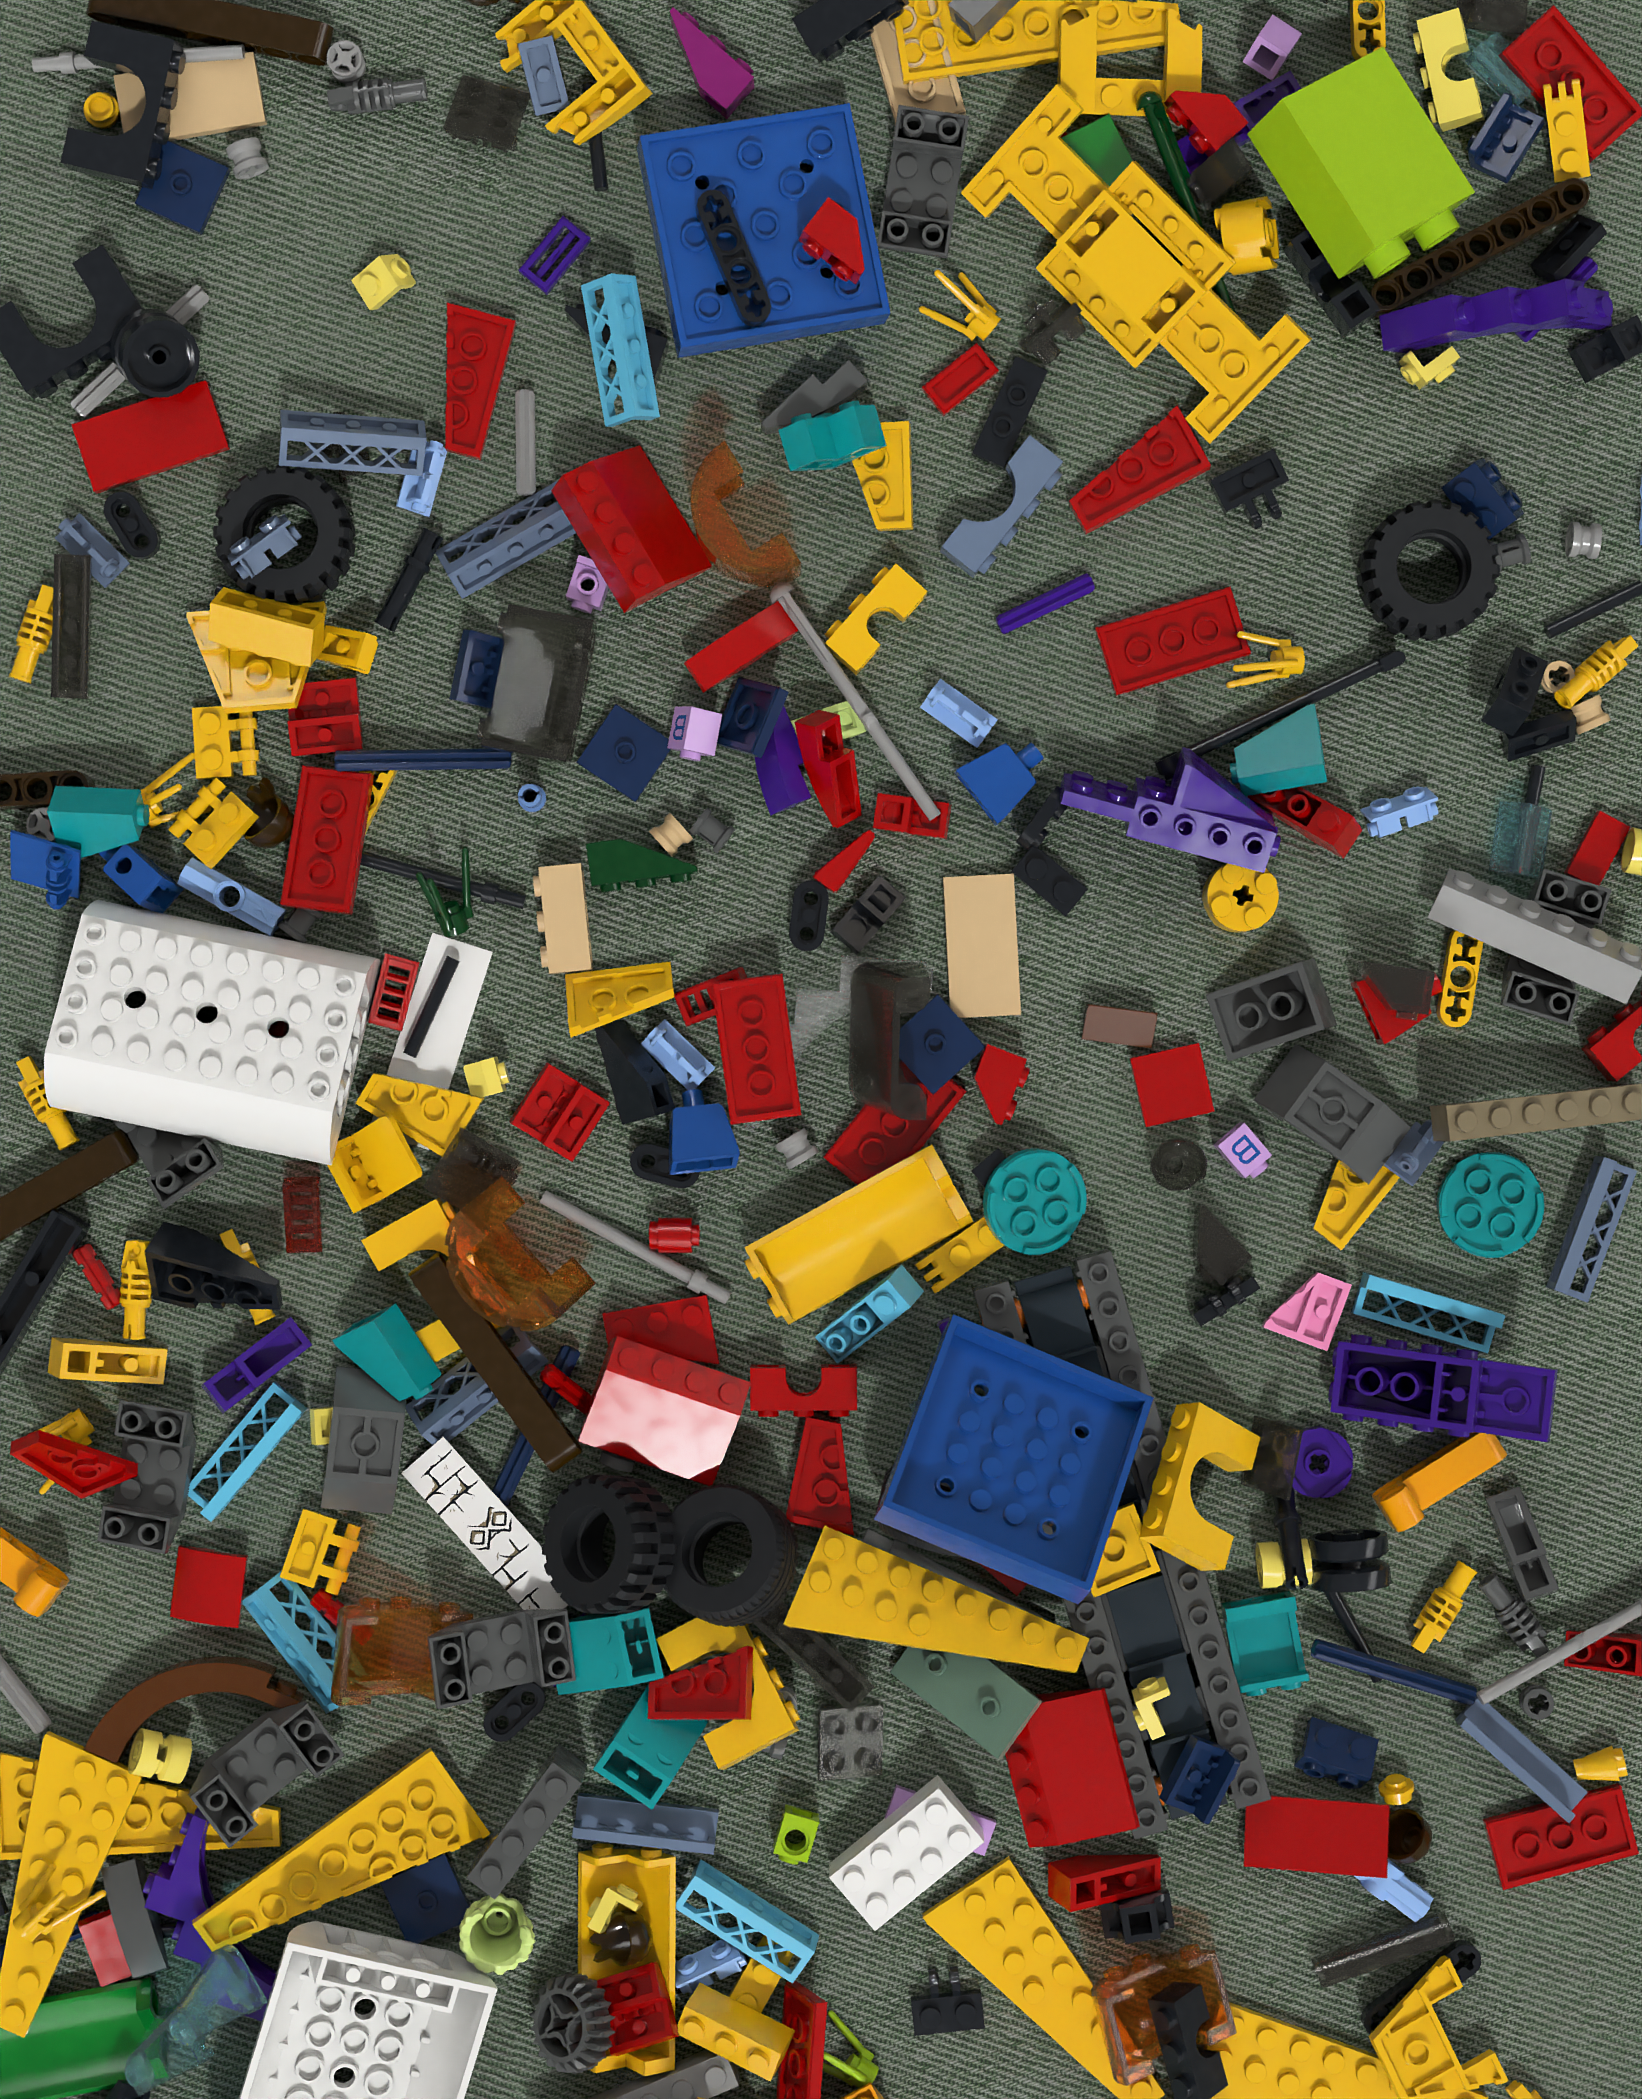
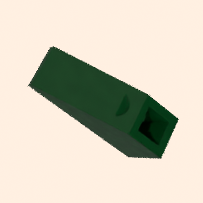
M623 839L586 843L591 886L593 888L600 887L601 893L622 890L621 884L635 882L636 888L656 886V879L670 877L671 883L692 881L691 874L698 873V868L695 865Z

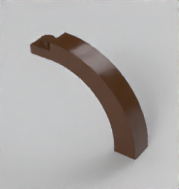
M213 1656L186 1660L150 1675L120 1698L101 1719L92 1732L84 1750L117 1763L125 1755L133 1736L145 1720L164 1706L191 1695L206 1692L237 1693L261 1700L280 1709L301 1703L304 1694L298 1692V1687L291 1682L285 1680L272 1681L277 1667L261 1661L231 1656Z

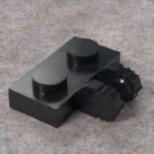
M1272 449L1211 479L1209 484L1224 514L1242 505L1247 519L1256 530L1262 527V519L1252 500L1262 495L1269 515L1275 520L1282 517L1281 508L1272 490L1286 484L1289 478L1275 450Z
M1238 1273L1223 1283L1225 1289L1216 1295L1209 1292L1193 1302L1195 1308L1189 1311L1196 1324L1202 1326L1217 1316H1223L1227 1313L1226 1310L1235 1304L1240 1305L1245 1302L1246 1297L1260 1289L1254 1277L1249 1274L1243 1277L1241 1273Z
M958 1966L950 1967L949 1980L952 1985V1992L939 1993L938 1973L936 1969H928L930 1995L911 1997L914 2035L985 2028L981 1990L961 1991Z

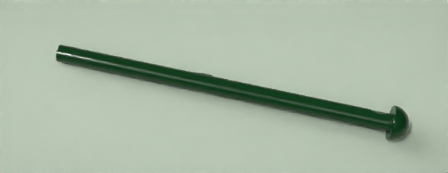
M1145 92L1139 96L1136 102V110H1144L1180 206L1203 228L1186 182L1190 175L1164 109L1163 99L1156 92ZM1222 277L1212 290L1236 313Z

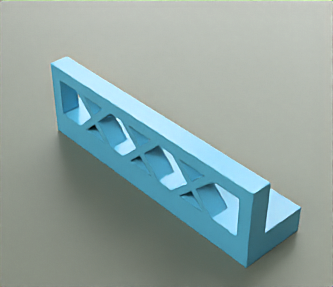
M611 273L581 285L605 427H614L630 420H653L660 417L636 276ZM603 288L605 300L600 309L597 307L595 291ZM605 324L610 327L611 333L607 344L603 342L602 338ZM611 359L616 362L617 368L614 379H611L608 373ZM617 394L622 397L624 412L616 415L614 407Z
M1364 1272L1351 1312L1487 1354L1495 1328L1502 1329L1505 1319L1504 1314ZM1367 1290L1381 1293L1387 1306L1376 1312L1362 1309ZM1388 1295H1389V1296L1396 1297V1298H1400V1299H1398V1300H1396V1301H1394V1302H1391V1300H1390V1298L1388 1297ZM1405 1301L1415 1303L1421 1314L1409 1322L1402 1321L1394 1308ZM1422 1305L1433 1309L1425 1313ZM1390 1310L1394 1318L1382 1314ZM1439 1311L1447 1312L1454 1323V1326L1443 1332L1436 1331L1428 1318ZM1455 1315L1460 1316V1317H1464V1318H1467V1319H1465V1320L1459 1322ZM1424 1320L1428 1328L1415 1324ZM1473 1321L1487 1324L1481 1344L1469 1341L1462 1327ZM1457 1330L1461 1338L1449 1334Z
M272 1383L190 1482L188 1496L203 1508L200 1514L210 1522L219 1516L308 1409L278 1383ZM276 1393L289 1404V1407L280 1417L268 1418L266 1403ZM261 1410L262 1418L253 1419ZM275 1422L274 1425L269 1429L268 1423ZM263 1423L264 1437L258 1444L245 1445L244 1429L248 1424ZM239 1436V1446H231ZM253 1449L246 1457V1450ZM240 1450L241 1464L235 1471L223 1472L221 1460L223 1454L227 1451ZM216 1464L217 1473H208ZM223 1477H229L225 1483L223 1482ZM217 1478L218 1492L210 1501L195 1490L203 1479Z
M280 1571L264 1585L243 1599V1605L327 1714L344 1704L365 1686L370 1679L322 1615L310 1604L309 1598L296 1582L281 1578ZM279 1581L289 1591L288 1603L279 1602L269 1590ZM295 1612L305 1613L311 1620L310 1631L298 1628L295 1624ZM317 1640L327 1641L331 1646V1659L321 1658L317 1653ZM339 1668L348 1669L357 1681L348 1690L338 1680Z
M701 1859L694 1868L690 1881L676 1900V1910L792 1984L815 1953L819 1934ZM693 1890L706 1897L707 1908L696 1909L686 1902ZM731 1913L737 1918L738 1926L726 1928L719 1923L717 1914ZM747 1933H762L767 1937L768 1945L754 1946L749 1942ZM790 1951L800 1958L795 1966L790 1969L779 1962L777 1952Z

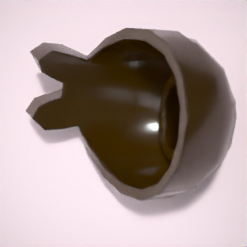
M263 777L259 783V788L250 786L247 790V797L255 803L252 810L259 818L246 831L244 838L255 847L268 849L281 844L290 836L294 814L290 811L287 803L275 793V788L271 781Z
M1398 1809L1390 1813L1388 1858L1408 1864L1419 1861L1428 1853L1433 1833L1429 1823L1418 1812L1410 1809Z
M631 1910L615 1912L611 1917L606 1934H593L588 1940L592 1945L601 1946L602 1950L595 1954L593 1961L599 1963L611 1958L619 1966L633 1965L642 1961L649 1954L653 1942L652 1929L649 1923L641 1914Z

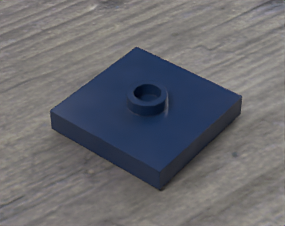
M168 141L166 145H162L159 159L162 160L160 178L157 181L154 180L153 189L141 188L135 204L139 208L202 235L230 174V169Z
M739 677L721 719L717 745L762 758L789 692L780 687Z
M615 704L576 763L636 803L672 749L667 748L668 738Z
M938 994L885 1042L932 1094L936 1093L985 1048L983 1043Z
M447 1852L429 1859L425 1864L418 1867L415 1865L392 1875V1878L380 1882L405 1940L418 1944L460 1925L467 1908L470 1907L468 1898Z

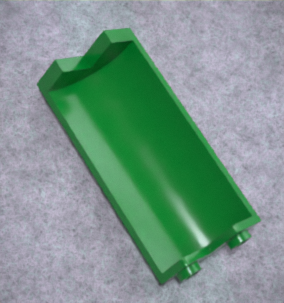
M151 1977L44 1997L24 2038L0 2028V2099H58L111 2089L118 2080L149 2082L168 2078L165 2032L161 2033L159 2016H161L162 2012Z

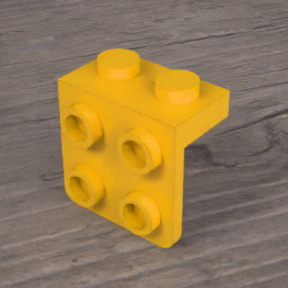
M390 1114L380 1117L353 1135L338 1141L332 1165H327L353 1214L383 1200L422 1176V1169L394 1117Z

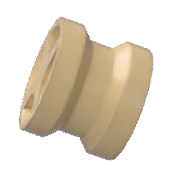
M1600 694L1571 708L1576 717V732L1578 735L1611 721L1609 714L1603 712L1601 708L1602 699Z
M671 813L664 817V823L661 826L653 827L649 831L671 857L677 854L679 846L683 843L688 844L693 839Z

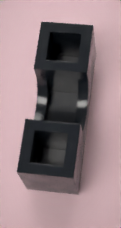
M1305 230L1289 242L1284 253L1343 339L1373 319L1380 308L1361 280L1354 282L1348 275L1338 279L1308 230Z
M1174 1981L1148 1999L1171 2089L1175 2099H1210L1227 2087L1228 2082L1220 2052L1197 2049L1196 2046L1197 2031L1201 2024L1210 2018L1201 1984Z

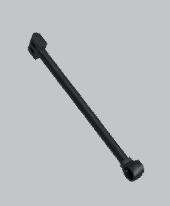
M1389 650L1372 658V661L1186 748L1192 750L1199 757L1282 719L1307 705L1314 704L1380 672H1387L1400 666L1405 662L1406 656L1402 651ZM1182 749L1163 756L1154 762L1159 774L1164 775L1166 780L1173 778Z

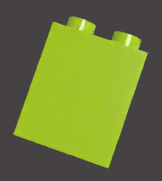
M1384 47L1284 97L1247 133L1338 279L1366 265L1374 279L1384 275L1411 255L1405 242L1414 237L1423 251L1439 244L1461 227L1452 212L1475 193Z

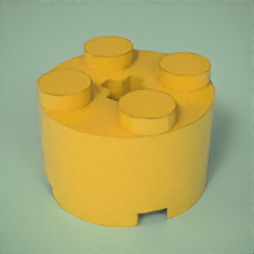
M1267 196L1225 203L1222 205V208L1214 210L1215 225L1217 230H1221L1222 243L1218 245L1236 262L1228 271L1233 276L1275 269L1278 266L1273 260L1279 258L1278 230L1276 219H1270L1267 215L1266 210L1273 209L1271 201Z
M1228 863L1216 869L1208 877L1202 892V902L1211 921L1217 927L1234 933L1250 931L1264 925L1274 914L1279 899L1276 878L1267 869L1262 873ZM1243 888L1244 895L1248 899L1238 905V898L1233 896V892Z

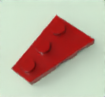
M707 1294L602 1313L608 1345L611 1339L618 1336L685 1360L720 1364Z
M812 1416L806 1417L786 1517L792 1523L821 1529L827 1526L841 1533L854 1535L841 1422Z
M41 1430L31 1432L11 1442L10 1455L81 1499L138 1476V1463Z
M747 1645L731 1654L710 1659L702 1665L691 1669H684L662 1679L649 1682L648 1719L751 1720L753 1647Z

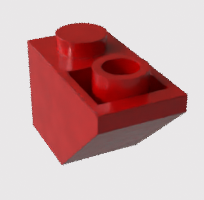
M1175 90L1164 102L1167 106L1166 113L1172 122L1177 126L1182 125L1191 135L1189 140L1192 146L1201 154L1205 152L1209 158L1249 123L1230 99L1223 94Z
M828 197L802 231L799 241L803 243V249L815 259H820L821 257L830 264L832 272L838 278L846 282L850 280L856 284L865 270L858 220Z
M985 1044L973 1074V1079L993 1123L1002 1126L1004 1119L1010 1121L1017 1105V1101L1012 1099L1017 1086L1023 1088L1030 1068L1025 1067L1026 1058Z

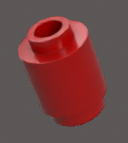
M692 1217L658 1218V1221L649 1222V1249H658V1253H692L693 1246L700 1245V1225H693Z

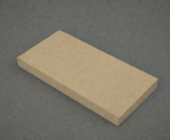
M927 0L932 16L937 12L935 1ZM908 5L903 8L911 12L913 23L909 28L903 29V34L911 32L917 23L914 9ZM937 17L933 20L934 27L942 29L940 19ZM883 20L873 27L874 32L870 35L895 126L899 105L966 115L956 75H948V78L936 80L929 78V81L916 83L909 81V84L903 85L894 21L886 22ZM936 32L941 49L944 44V40L941 34ZM908 39L905 41V46L909 43L919 45V40ZM946 47L942 53L945 66L953 67L948 47ZM923 52V57L919 62L908 63V66L915 68L922 65L927 55Z
M254 52L245 53V59L185 63L184 71L181 75L178 74L175 86L178 90L177 104L174 110H170L167 123L170 125L168 141L267 125ZM130 73L113 75L123 133L131 130L140 121L146 105L144 86L139 77Z
M1014 874L943 877L949 1007L959 1018L1021 1015Z

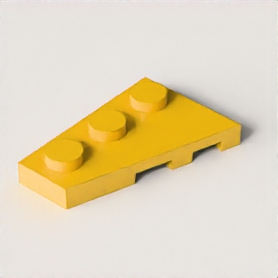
M909 421L882 422L880 424L887 446L857 458L852 463L858 475L876 529L878 531L913 530L911 424Z
M671 962L565 974L568 1025L571 1038L674 998Z
M375 1072L355 1104L378 1118L386 1114L392 1115L402 1133L447 1159L484 1098Z
M1337 1161L1313 1229L1340 1251L1400 1178L1384 1165L1368 1185L1340 1164L1341 1161Z

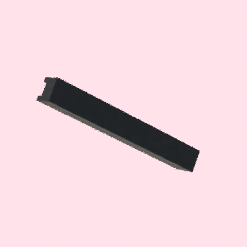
M62 1207L52 1210L0 1296V1377L72 1259V1253L78 1249L91 1227V1224Z

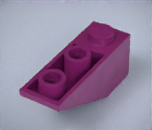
M673 7L670 10L671 24L699 95L724 118L728 119L754 89L753 70L742 59L737 58L734 60L725 52L727 50L725 45L712 34L707 37L698 29L700 27L699 23L689 13L684 11L681 14Z

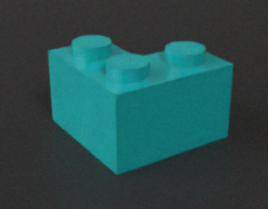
M856 400L840 405V412L835 414L824 413L812 418L811 413H806L791 418V425L778 430L790 471L834 469L887 446L875 405H860V402Z

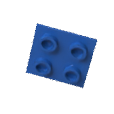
M11 830V879L47 889L46 902L53 909H61L67 903L70 896L79 899L81 850L65 844L41 839L31 834Z

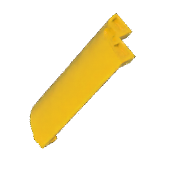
M930 1145L744 1247L749 1256V1259L744 1262L753 1279L755 1280L760 1277L767 1286L772 1296L767 1299V1303L775 1317L783 1316L789 1325L974 1222L933 1145Z
M608 1843L592 1845V1850L578 1852V1974L587 1975L588 1979L599 1980L651 1962H657L675 2014L676 1856L662 1853L661 1848L643 1846L641 1850L613 1849V1845ZM619 1884L635 1890L638 1893L636 1899L642 1901L643 1905L640 1910L634 1911L620 1903L616 1912L631 1910L641 1914L649 1923L653 1934V1942L649 1954L642 1961L627 1966H619L611 1958L599 1963L593 1961L595 1954L602 1950L601 1946L592 1945L588 1941L593 1934H599L587 1927L591 1920L587 1914L593 1901L597 1896L602 1898L608 1887L615 1886L618 1888ZM675 2038L617 2057L610 2055L608 2048L605 2050L606 2058L598 2062V2066L590 2069L594 2073H600L627 2067L643 2076L675 2070Z

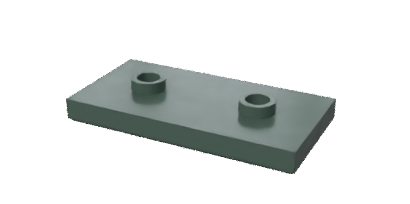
M907 1647L890 1671L897 1679L1000 1760H1002L1042 1703L1041 1699L993 1661L986 1658Z

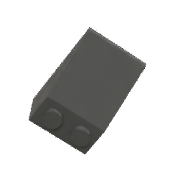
M1314 958L1206 994L1228 1062L1337 1025Z

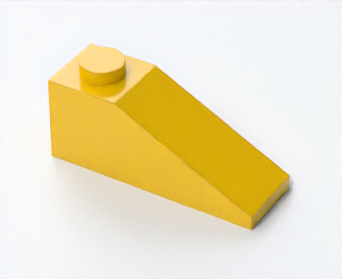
M52 1337L47 1373L59 1379L164 1385L168 1349L87 1339Z

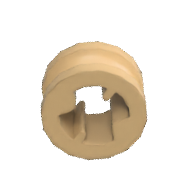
M1559 660L1549 663L1546 666L1541 686L1548 693L1554 694L1575 676L1573 668L1565 661ZM1560 669L1564 672L1561 677L1565 676V682L1554 686L1551 683L1553 678L1549 679V672L1553 673Z

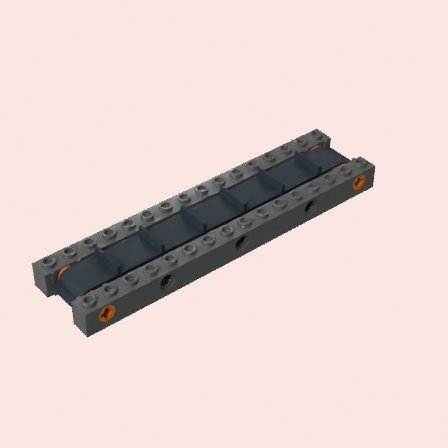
M1106 1248L1073 1258L1075 1269L1067 1266L1014 1282L1018 1301L1016 1298H1013V1296H1016L1015 1290L1012 1287L1010 1288L1006 1278L972 1288L983 1327L1026 1344L1025 1339H1028L1029 1335L1033 1348L1154 1398L1113 1256L1109 1249ZM1073 1273H1074L1075 1276H1077V1277L1079 1278V1279L1077 1280V1283L1075 1282ZM1087 1318L1092 1322L1098 1346L1093 1341ZM1024 1325H1026V1328H1027V1331H1028V1335H1027V1333H1026L1025 1330H1022V1329L1025 1328ZM1154 1399L1118 1505L1120 1507L1133 1502L1142 1525L1143 1516L1147 1510L1152 1493V1484L1156 1478L1161 1461L1162 1449L1166 1443V1437ZM1075 1430L1078 1437L1085 1438L1083 1431ZM1042 1525V1529L1046 1534H1053L1051 1527ZM1151 1543V1548L1161 1571L1097 1597H1093L1090 1591L1079 1604L1063 1599L1071 1630L1090 1638L1081 1659L1088 1688L1105 1687L1140 1827L1130 1830L1134 1840L1169 1830L1166 1822L1169 1816L1164 1807L1165 1804L1159 1796L1191 1734L1211 1741L1205 1722H1209L1214 1743L1224 1746L1241 1762L1236 1777L1226 1791L1235 1807L1240 1809L1271 1799L1205 1571L1196 1569L1160 1548L1155 1550ZM1187 1653H1190L1198 1677H1196L1198 1686L1196 1687L1194 1686L1187 1662ZM1127 1671L1132 1690L1137 1688V1685L1147 1678L1155 1677L1158 1679L1165 1677L1171 1694L1153 1702L1164 1728V1736L1152 1740L1147 1729L1140 1731L1132 1713L1133 1710L1138 1708L1136 1704L1132 1705L1123 1672ZM1144 1740L1148 1741L1156 1772L1151 1761H1148L1143 1743ZM1224 1795L1220 1805L1228 1803L1226 1795ZM1167 1804L1171 1820L1192 1814Z

